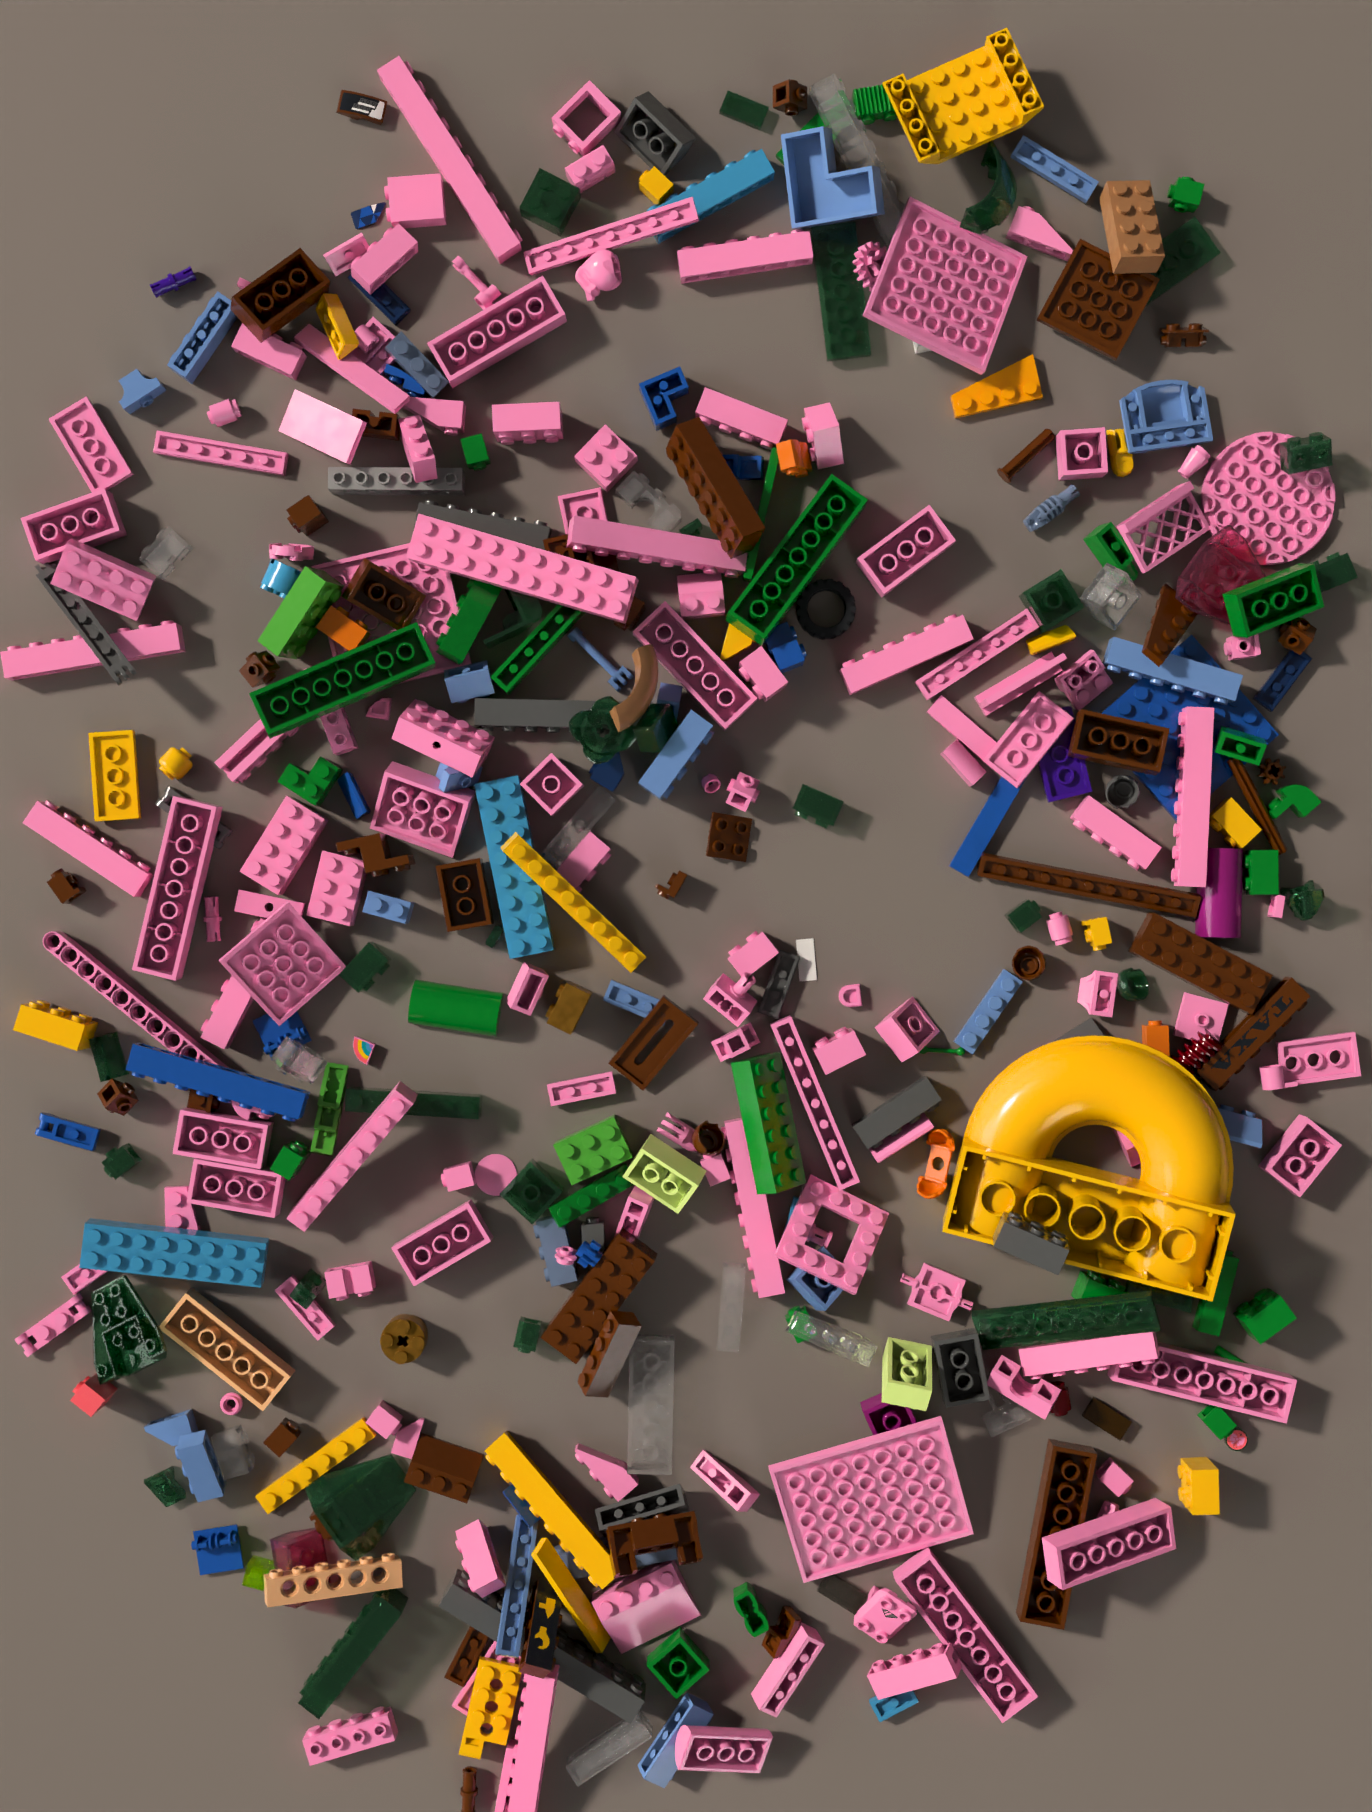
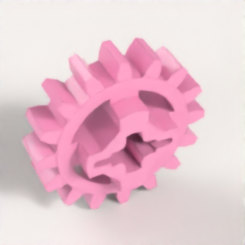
M870 241L858 248L859 251L854 253L857 259L853 260L852 263L857 266L853 270L854 273L859 274L857 280H862L863 288L869 286V291L872 292L886 256V246L880 248L879 242L873 243Z

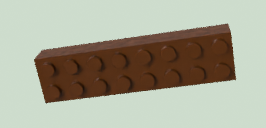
M1048 1439L1016 1609L1020 1622L1062 1630L1065 1628L1072 1587L1061 1590L1048 1581L1042 1537L1085 1522L1097 1453L1090 1446Z

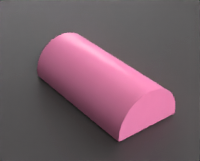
M683 1725L678 1731L675 1742L676 1765L678 1770L760 1773L773 1736L768 1729Z

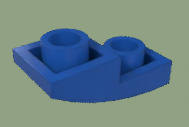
M386 364L384 373L389 378L388 381L396 385L404 383L402 388L410 397L427 398L425 390L415 379L402 370Z

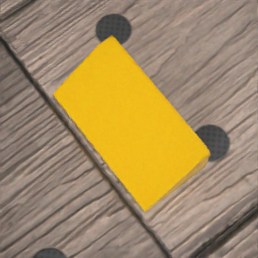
M1063 625L1027 639L1026 644L1030 654L1033 656L1075 639L1076 635L1069 626Z

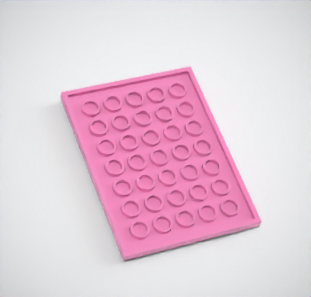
M941 1416L768 1465L803 1583L974 1534Z

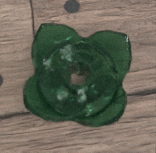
M611 696L598 699L590 710L576 713L569 721L572 736L582 744L584 755L594 764L608 762L617 752L630 748L637 738L634 725L618 733L610 711L620 703ZM603 725L607 726V730H610L609 734L600 737V733H597V730L602 729Z

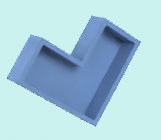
M822 126L781 135L792 229H807L885 214L880 167L867 166L837 172L832 128Z

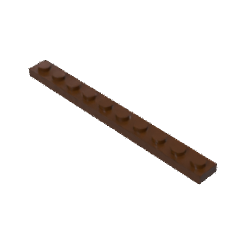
M982 853L977 875L980 877L1195 918L1201 901V895L987 853Z

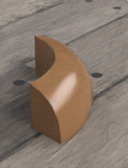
M653 644L639 647L632 654L635 665L634 687L628 698L614 706L610 711L618 733L640 719L654 698L658 683V660Z

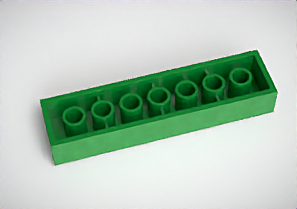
M831 474L728 611L726 621L763 646L864 510L868 499Z
M415 622L253 691L249 695L268 737L271 739L434 669L436 662L418 623Z

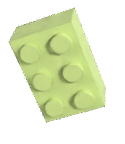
M650 1134L630 1163L623 1178L678 1214L699 1186L706 1170Z
M888 1337L882 1357V1402L926 1411L932 1394V1346Z

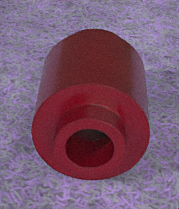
M1063 1381L1051 1382L1050 1384L1059 1388L1061 1392L1050 1413H1054L1055 1416L1067 1415L1068 1411L1072 1409L1068 1387L1065 1386Z

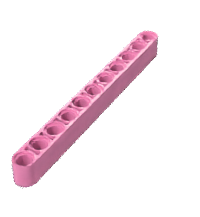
M51 931L44 935L43 946L169 1051L189 1056V1049L194 1048L197 1051L196 1059L229 1068L66 933ZM55 935L58 936L60 940V943L57 947H55L52 943V939ZM72 949L77 953V958L74 961L69 957ZM89 963L94 967L92 975H89L86 971ZM106 977L111 980V987L109 989H106L103 985ZM123 991L128 994V1001L126 1003H123L120 998ZM139 1006L145 1008L146 1013L144 1017L138 1015L137 1009ZM156 1020H160L163 1024L161 1031L155 1029L154 1023ZM173 1034H177L180 1038L178 1045L172 1043L171 1038Z

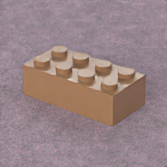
M1150 180L1107 181L1099 200L1113 274L1157 273L1165 254Z

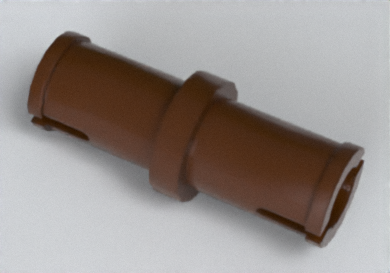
M472 1766L463 1769V1786L460 1789V1795L462 1796L461 1812H475V1796L478 1795V1788L476 1787L477 1769Z

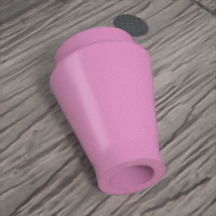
M1199 445L1191 448L1178 473L1188 480L1191 475L1208 463V459L1211 457L1210 454Z

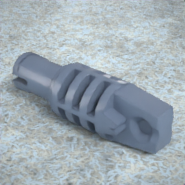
M1071 484L1059 495H1052L1037 506L1023 520L1029 532L1048 524L1061 514L1067 504L1080 496L1079 491L1075 492L1077 488Z

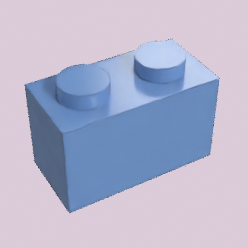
M487 660L444 670V680L451 703H464L472 698H485L495 693L494 682L490 678L492 675Z
M368 891L362 912L409 924L415 902L375 891Z

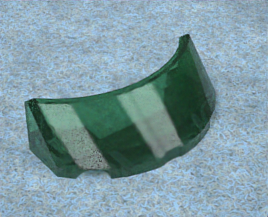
M993 141L988 143L981 166L985 167L986 165L988 167V178L995 180V183L984 199L966 208L960 224V228L980 235L987 233L990 228L996 225L1000 226L1008 218L1013 209L1017 194L1014 174Z

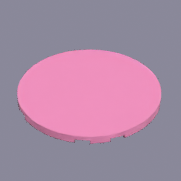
M1273 432L1254 433L1240 438L1227 446L1211 463L1201 490V509L1209 524L1210 530L1208 531L1213 539L1231 556L1246 563L1261 566L1280 565L1293 561L1314 548L1323 538L1331 524L1334 503L1336 502L1335 485L1332 482L1329 468L1320 454L1309 444L1297 437Z

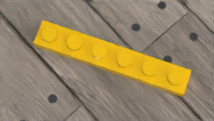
M362 1417L257 1493L255 1498L266 1513H271L372 1440L377 1434L365 1423L366 1419Z

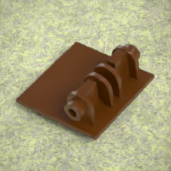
M712 812L706 856L746 862L752 818Z

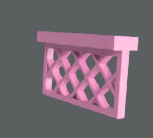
M1191 481L1177 485L1115 526L1120 535H1122L1142 574L1210 530L1209 524L1191 493V490L1194 489ZM1185 498L1190 505L1189 512L1180 510L1182 500ZM1167 510L1174 512L1172 523L1164 521ZM1179 514L1187 517L1186 527L1178 525ZM1192 520H1198L1202 529L1199 531L1192 530ZM1150 521L1158 523L1156 534L1148 532ZM1163 525L1171 527L1169 538L1161 536ZM1176 530L1185 532L1182 542L1175 540ZM1132 533L1142 534L1140 545L1134 543L1130 536ZM1147 536L1155 538L1153 549L1145 547ZM1160 540L1168 542L1166 553L1158 551ZM1144 551L1152 553L1151 563L1148 565L1143 560Z
M1051 651L974 698L984 715L987 716L1063 671L1059 663L1067 659L1064 653L1055 657Z

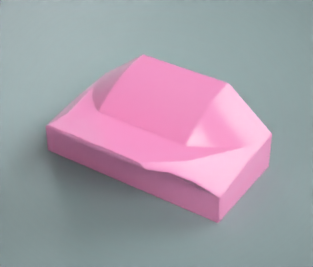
M1095 970L1091 975L1080 979L1077 1002L1083 1005L1090 1015L1113 1016L1118 973Z

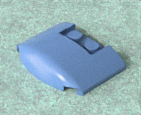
M1160 380L1137 387L1126 397L1124 396L1120 399L1119 403L1128 453H1146L1148 451L1183 446L1189 447L1212 442L1213 434L1205 388L1199 386L1197 389L1189 385V382L1182 380Z

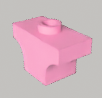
M751 1022L711 1041L720 1062L733 1058L760 1043Z

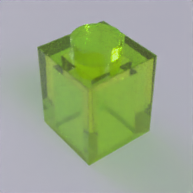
M253 1555L247 1564L242 1585L264 1591V1574H268L272 1570L274 1561Z

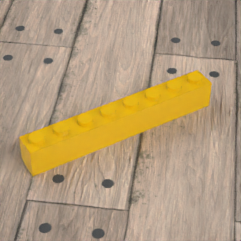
M517 832L500 847L512 861L630 973L646 958L627 937Z
M508 1431L504 1432L485 1450L487 1453L486 1459L492 1466H498L502 1471L500 1473L501 1477L508 1484L511 1482L516 1489L514 1491L522 1501L526 1499L531 1505L529 1509L537 1518L540 1516L543 1519L545 1529L551 1535L555 1533L560 1539L558 1543L565 1552L570 1551L575 1557L573 1559L574 1563L581 1570L585 1569L589 1573L588 1579L596 1588L600 1586L603 1590L614 1579L609 1557L610 1550Z

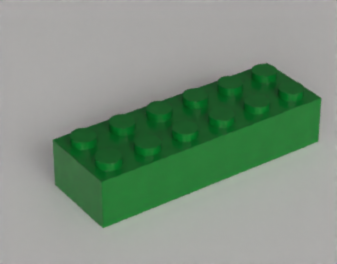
M780 1052L760 1054L732 1062L731 1067L757 1194H777L805 1184V1172Z

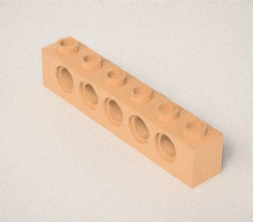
M385 1553L379 1558L364 1556L359 1558L358 1561L342 1559L337 1561V1564L330 1565L322 1562L315 1564V1567L306 1568V1566H295L289 1571L273 1569L268 1574H264V1595L267 1608L403 1588L402 1561L394 1553ZM383 1568L381 1575L373 1576L375 1569ZM361 1571V1575L358 1579H351V1575L353 1572ZM331 1575H339L338 1580L336 1582H328V1579ZM309 1578H316L314 1585H305ZM293 1581L294 1584L290 1589H283L285 1582Z

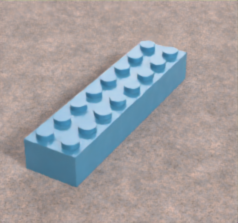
M518 775L474 784L510 959L555 950L543 889L500 848L517 832L535 850L523 788L520 785L521 779Z
M90 1218L84 1225L79 1268L261 1288L265 1278L269 1238Z

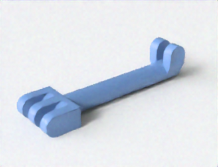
M576 627L567 637L572 642L576 641L612 676L607 682L619 692L621 688L616 684V681L619 680L625 686L627 681L622 675L625 674L630 680L634 676L624 666L617 670L582 635L583 632Z

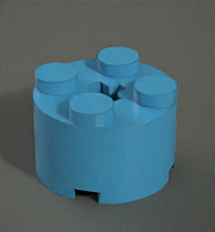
M271 559L260 588L285 598L301 571Z

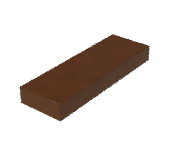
M470 1626L444 1678L464 1687L489 1637Z

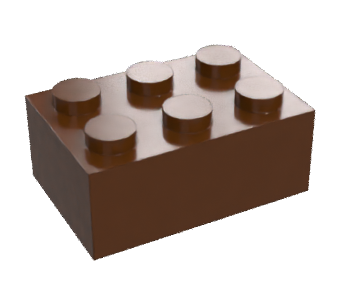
M477 858L436 866L447 932L494 924L483 859Z

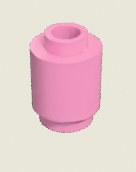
M227 399L210 405V411H207L211 424H216L217 427L237 421L238 417L242 416L236 399L231 401Z
M1062 911L1050 914V919L1046 920L1051 940L1055 942V945H1062L1073 941V931L1068 915H1063Z

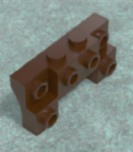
M695 1511L668 1516L665 1513L653 1516L652 1519L646 1520L644 1517L633 1519L630 1523L608 1526L606 1529L610 1548L609 1557L614 1578L637 1573L635 1555L676 1548L679 1566L701 1562L703 1559Z

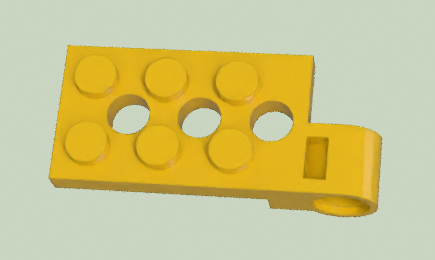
M480 1656L459 1755L480 1760L484 1741L506 1746L522 1674L518 1672L519 1664ZM494 1679H499L503 1686L500 1689H494L490 1682ZM494 1701L497 1703L498 1709L496 1711H489L486 1708V1703ZM484 1723H489L492 1725L493 1731L491 1733H484L481 1726Z

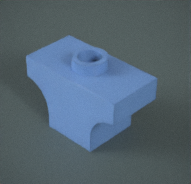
M138 369L118 380L124 390L123 398L119 403L129 414L140 407L149 406L153 403L154 398L167 391L157 378L146 379Z
M440 762L436 777L440 780L438 788L445 793L472 787L478 783L483 767L481 766L472 778Z

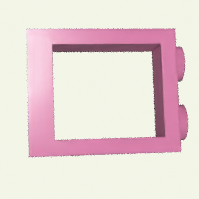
M589 80L552 117V129L558 137H564L569 142L568 146L574 153H580L584 157L622 120L621 111ZM588 98L607 118L582 141L563 121Z

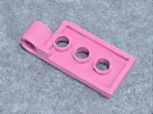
M1352 1031L1276 1042L1279 1064L1259 1067L1262 1090H1277L1300 1084L1361 1076L1356 1033ZM1337 1050L1340 1054V1059L1338 1062L1332 1063L1330 1054ZM1315 1053L1318 1056V1062L1316 1065L1310 1066L1308 1057ZM1289 1057L1296 1059V1066L1292 1069L1286 1067V1060Z

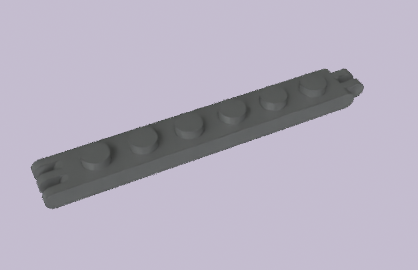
M45 563L44 565L47 568L44 570L39 564L36 565L35 568L39 572L36 574L37 578L117 685L122 684L118 676L122 675L125 680L129 679L125 672L128 669L132 675H135L137 673L80 596L50 584L57 568L56 564L50 565Z

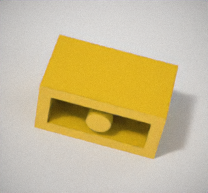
M1232 797L1224 799L1209 814L1210 826L1217 832L1221 831L1225 836V842L1232 848H1243L1262 830Z

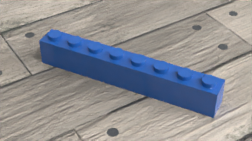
M140 1042L132 1045L125 1069L131 1071V1075L135 1077L145 1078V1076L154 1078L153 1081L159 1084L173 1083L175 1088L180 1090L194 1089L197 1090L196 1094L209 1097L210 1094L218 1096L219 1101L231 1103V1100L240 1103V1107L247 1109L257 1107L261 1109V1113L267 1115L281 1114L283 1119L294 1122L296 1119L299 1120L303 1117L310 1091Z

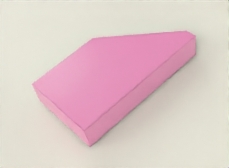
M420 1418L410 1425L399 1429L391 1453L412 1459L425 1418Z

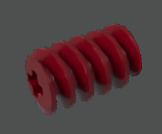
M1205 1029L1206 1034L1197 1032L1199 1040L1193 1037L1190 1038L1192 1046L1184 1044L1185 1052L1180 1049L1177 1050L1179 1058L1174 1055L1170 1056L1192 1075L1195 1073L1194 1067L1197 1069L1202 1067L1201 1061L1207 1063L1209 1061L1208 1056H1215L1214 1049L1217 1051L1222 1050L1219 1041L1207 1029Z

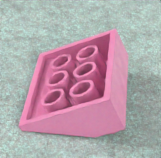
M392 761L384 772L370 829L453 858L476 791L463 788L444 793L438 788L440 780L436 776Z
M675 1560L651 1564L637 1571L636 1574L629 1575L592 1594L591 1603L602 1625L621 1654L701 1616Z

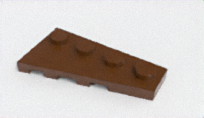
M1167 583L1160 589L1161 595L1155 606L1156 612L1152 616L1150 622L1152 625L1147 632L1142 653L1158 667L1166 660L1200 612Z

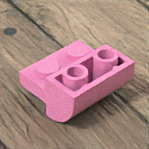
M1094 650L1086 652L1055 678V683L1059 690L1067 696L1073 707L1078 711L1113 684L1104 670L1106 667Z

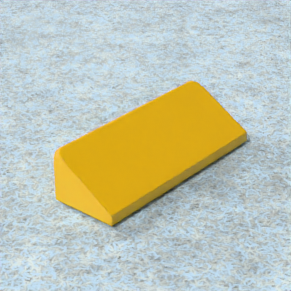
M323 293L315 310L338 360H342L358 347L359 341L338 295Z

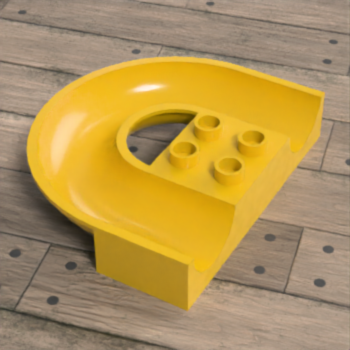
M1100 1035L1070 1037L1042 1045L1008 1065L989 1084L976 1103L964 1133L943 1217L942 1232L993 1245V1234L1003 1212L1010 1213V1211L1020 1214L1023 1217L1022 1219L1027 1222L1036 1221L1044 1226L1043 1229L1050 1232L1056 1230L1065 1235L1070 1249L1064 1262L1065 1264L1213 1302L1236 1215L1230 1205L1234 1172L1233 1154L1223 1117L1206 1089L1187 1069L1163 1052L1148 1045L1129 1039ZM1087 1125L1108 1126L1123 1133L1133 1143L1140 1157L1141 1175L1140 1179L1054 1158L1052 1155L1061 1139L1071 1131Z

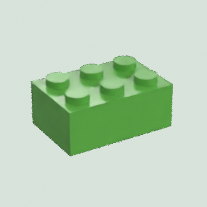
M612 1115L566 1136L553 1144L571 1185L633 1158V1152L616 1115Z

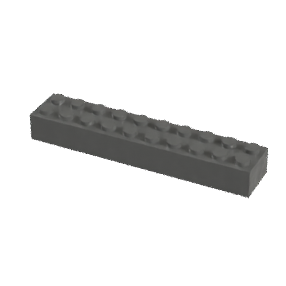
M457 1569L443 1593L439 1607L497 1642L504 1594L493 1592L483 1598L480 1597L476 1592L473 1593L468 1585L469 1574L465 1570ZM526 1607V1611H525V1618H524V1624H523V1631H522V1638H521V1645H520L519 1656H521V1650H522V1644H523V1638H524V1631H525V1625H526V1619H527V1613H528V1608H527V1607ZM558 1628L557 1636H559V1643L556 1650H554L553 1656L556 1658L555 1664L560 1665L558 1680L631 1724L645 1702L646 1683H644V1680L636 1674H629L622 1665L611 1663L606 1660L602 1653L593 1652L587 1648L583 1641L578 1639L575 1641L569 1637L566 1631Z

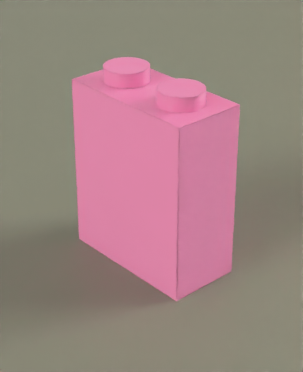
M441 173L387 177L388 186H384L386 200H389L390 208H386L387 221L391 222L393 228L397 224H400L404 229L447 225L444 183Z

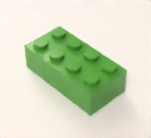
M305 566L261 634L258 642L278 657L291 659L301 657L306 650L305 646L308 641L317 634V624L329 607L340 598L344 585L323 570Z

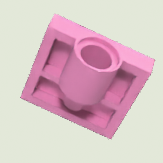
M372 317L366 325L362 324L354 331L359 345L350 353L383 376L386 364L392 366L395 362L385 350V347L395 336L378 320Z

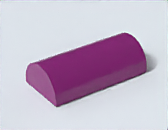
M1208 848L1206 887H1196V894L1201 895L1200 905L1195 918L1196 935L1200 937L1241 938L1243 849Z

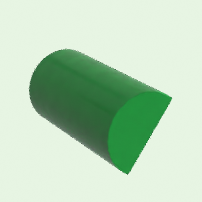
M416 979L410 997L408 1023L497 1037L504 993Z

